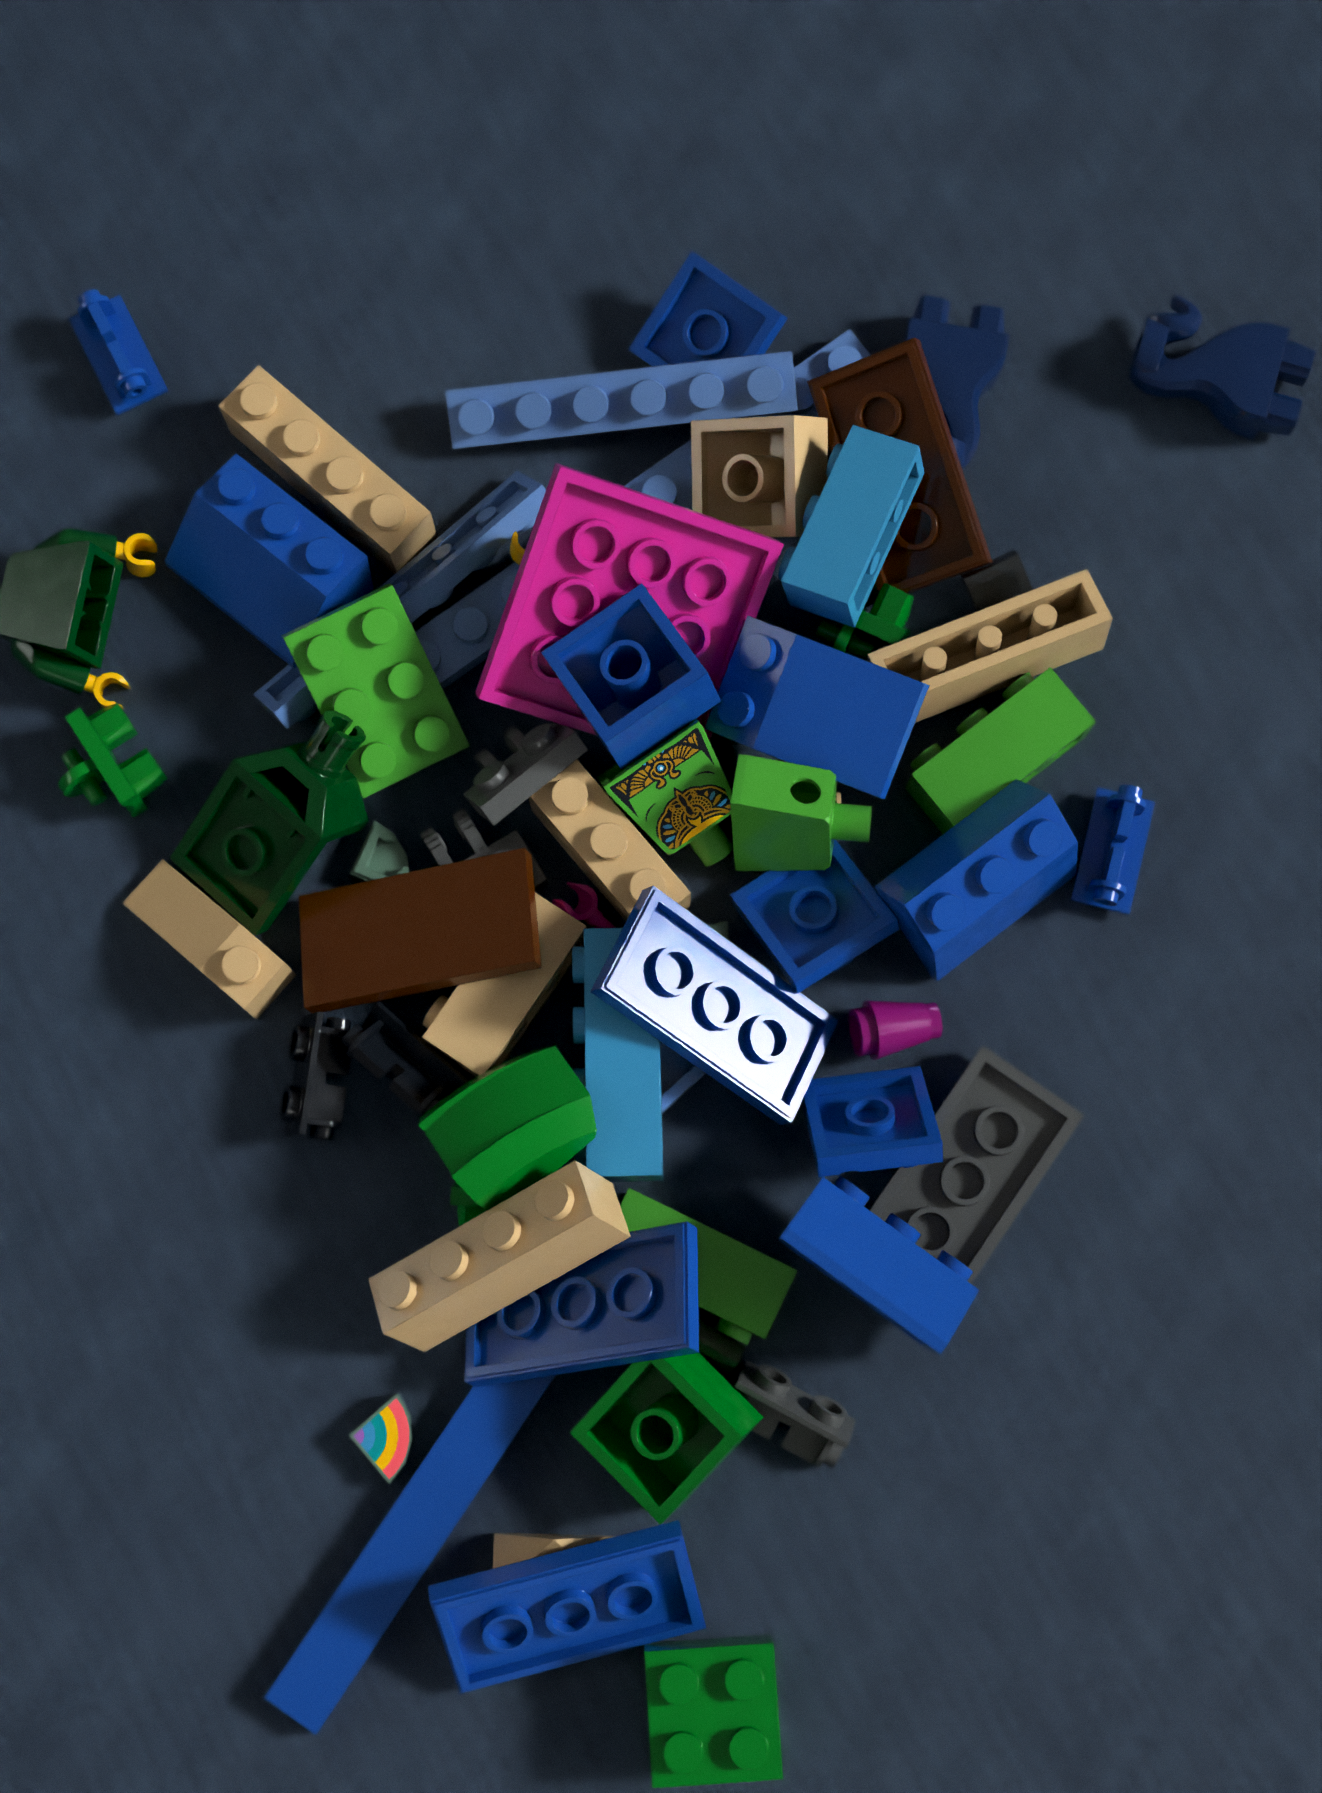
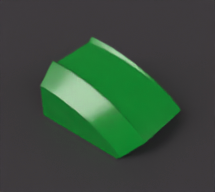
M556 1046L545 1047L519 1055L486 1071L441 1100L420 1117L418 1126L425 1132L450 1171L451 1177L476 1204L486 1211L559 1170L590 1143L597 1133L591 1096Z

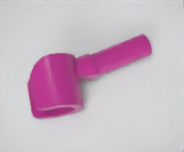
M567 883L571 889L577 892L579 897L578 905L574 910L563 900H552V904L575 919L584 920L591 927L616 928L597 909V894L588 885Z

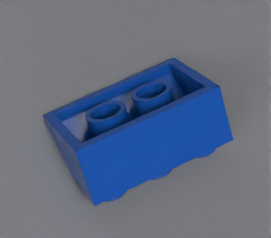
M237 453L195 492L164 560L170 570L294 669L297 666L281 635L346 605L374 589L367 555Z
M1015 779L878 883L875 889L896 916L900 929L931 978L939 981L1076 875L1078 841L1050 793Z
M839 1176L834 1184L822 1177L778 1241L927 1350L941 1355L979 1292V1289L968 1282L973 1271L944 1250L940 1252L937 1258H934L916 1245L921 1234L893 1213H890L887 1219L883 1221L864 1206L870 1197L842 1176Z

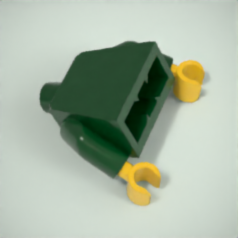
M66 528L40 542L33 550L13 553L7 560L3 582L0 585V637L11 643L12 656L38 680L78 695L83 690L94 694L102 708L115 704L116 702L107 701L103 698L102 695L105 687L109 684H119L131 690L128 682L123 676L114 672L104 673L99 677L89 674L90 668L101 669L124 565L120 560L126 561V567L135 576L143 578L153 575L156 572V564L151 560L136 559L133 555L139 551L156 553L157 544L155 540L148 534L136 533L130 536L124 543L118 542L116 535Z

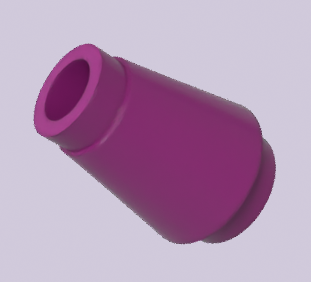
M865 1000L862 1007L852 1008L849 1011V1034L853 1049L858 1057L870 1055L873 1060H878L942 1036L941 1013L935 1002L924 1004L923 1002Z

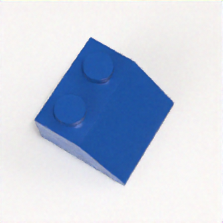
M642 583L541 652L621 770L721 702L708 672Z

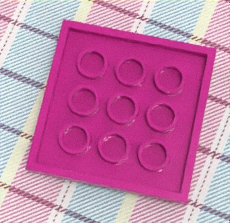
M555 463L475 694L478 699L596 735L541 652L641 583L706 669L718 693L747 615L753 618L757 617L784 544L777 539ZM711 709L696 718L703 726L709 741L713 732L705 729V725Z

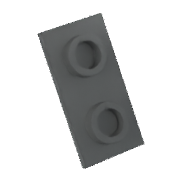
M748 1360L745 1362L736 1385L733 1387L764 1417L752 1431L770 1440L779 1421L790 1426L781 1443L782 1448L818 1468L821 1467L822 1463L834 1468L843 1449H847L850 1443L856 1419L848 1416L846 1409L832 1398L824 1395L812 1396L792 1385L790 1378L779 1369L764 1364L757 1366Z

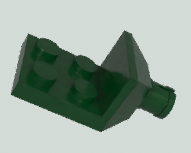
M325 711L318 722L319 725L307 741L285 744L233 759L170 856L174 863L254 936L268 931L327 842L363 830L369 821L357 777L346 769V764L356 749L361 747L366 739V735L360 726H355L349 735L345 734L353 720L337 711Z

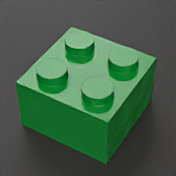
M700 1353L632 1363L570 1433L661 1525L689 1499L764 1417Z
M771 1634L653 1642L644 1646L652 1788L783 1780L775 1650Z

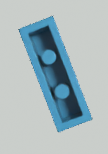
M852 425L844 444L838 443L835 445L828 460L826 469L828 479L821 495H813L805 509L803 516L804 531L797 547L790 546L787 549L780 564L779 580L782 583L790 606L855 628L925 473L918 445L856 425Z

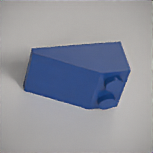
M747 615L718 691L721 702L712 707L705 729L789 763L831 770L836 774L837 782L885 799L930 685Z

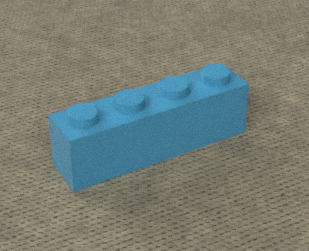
M623 928L583 929L584 946L572 947L573 983H584V1007H573L574 1044H585V1068H574V1073L591 1096L597 1133L596 1137L574 1156V1160L610 1182L663 1181L661 1041L590 992Z

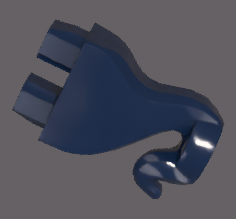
M923 295L920 298L913 318L910 317L908 320L904 341L915 337L921 342L962 470H964L974 457L979 442L978 401L993 387L1000 375L1006 358L1010 335L1004 333V310L1000 307L983 304L973 306L969 327L947 324L951 302L942 297Z
M1174 295L1171 299L1170 307L1177 313L1162 312L1147 315L1129 371V378L1136 387L1146 394L1161 398H1191L1204 404L1225 428L1250 440H1254L1259 431L1285 436L1291 434L1298 422L1302 400L1274 392L1276 381L1279 380L1303 387L1310 374L1316 350L1287 340L1290 328L1262 322L1238 325L1218 333L1187 354L1176 359H1170L1164 355V347L1171 343L1191 338L1201 326V312L1192 302L1179 295Z

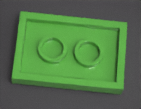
M389 583L281 635L321 716L325 711L332 710L351 718L353 722L345 731L347 735L350 734L355 726H360L363 729L366 739L361 747L356 749L346 764L348 770L357 777L363 799L470 746L392 584Z

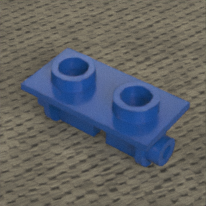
M96 289L82 293L78 298L80 304L77 309L78 314L68 319L116 415L118 416L169 392L121 295L119 294L109 299L107 296L101 295Z
M1123 784L1119 786L1118 792L1097 787L1070 901L1125 915L1130 914L1155 806V801L1142 798L1143 790L1141 788Z

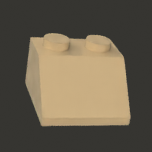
M784 415L691 421L692 510L771 538L801 537L804 531L803 516L807 504L813 495H821L828 479L826 475L828 464V418Z

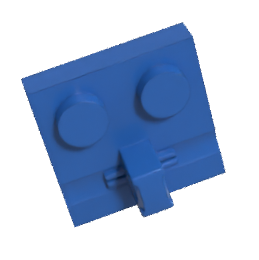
M691 251L628 350L650 366L765 354L788 317L706 259Z
M834 840L831 866L826 870H769L730 894L733 907L782 971L797 994L831 972H837L853 962L855 957L899 930L896 916L836 840Z
M921 1066L811 1080L803 1097L802 1104L818 1177L840 1175L848 1171L866 1172L898 1167L909 1168L917 1165L943 1162V1142Z

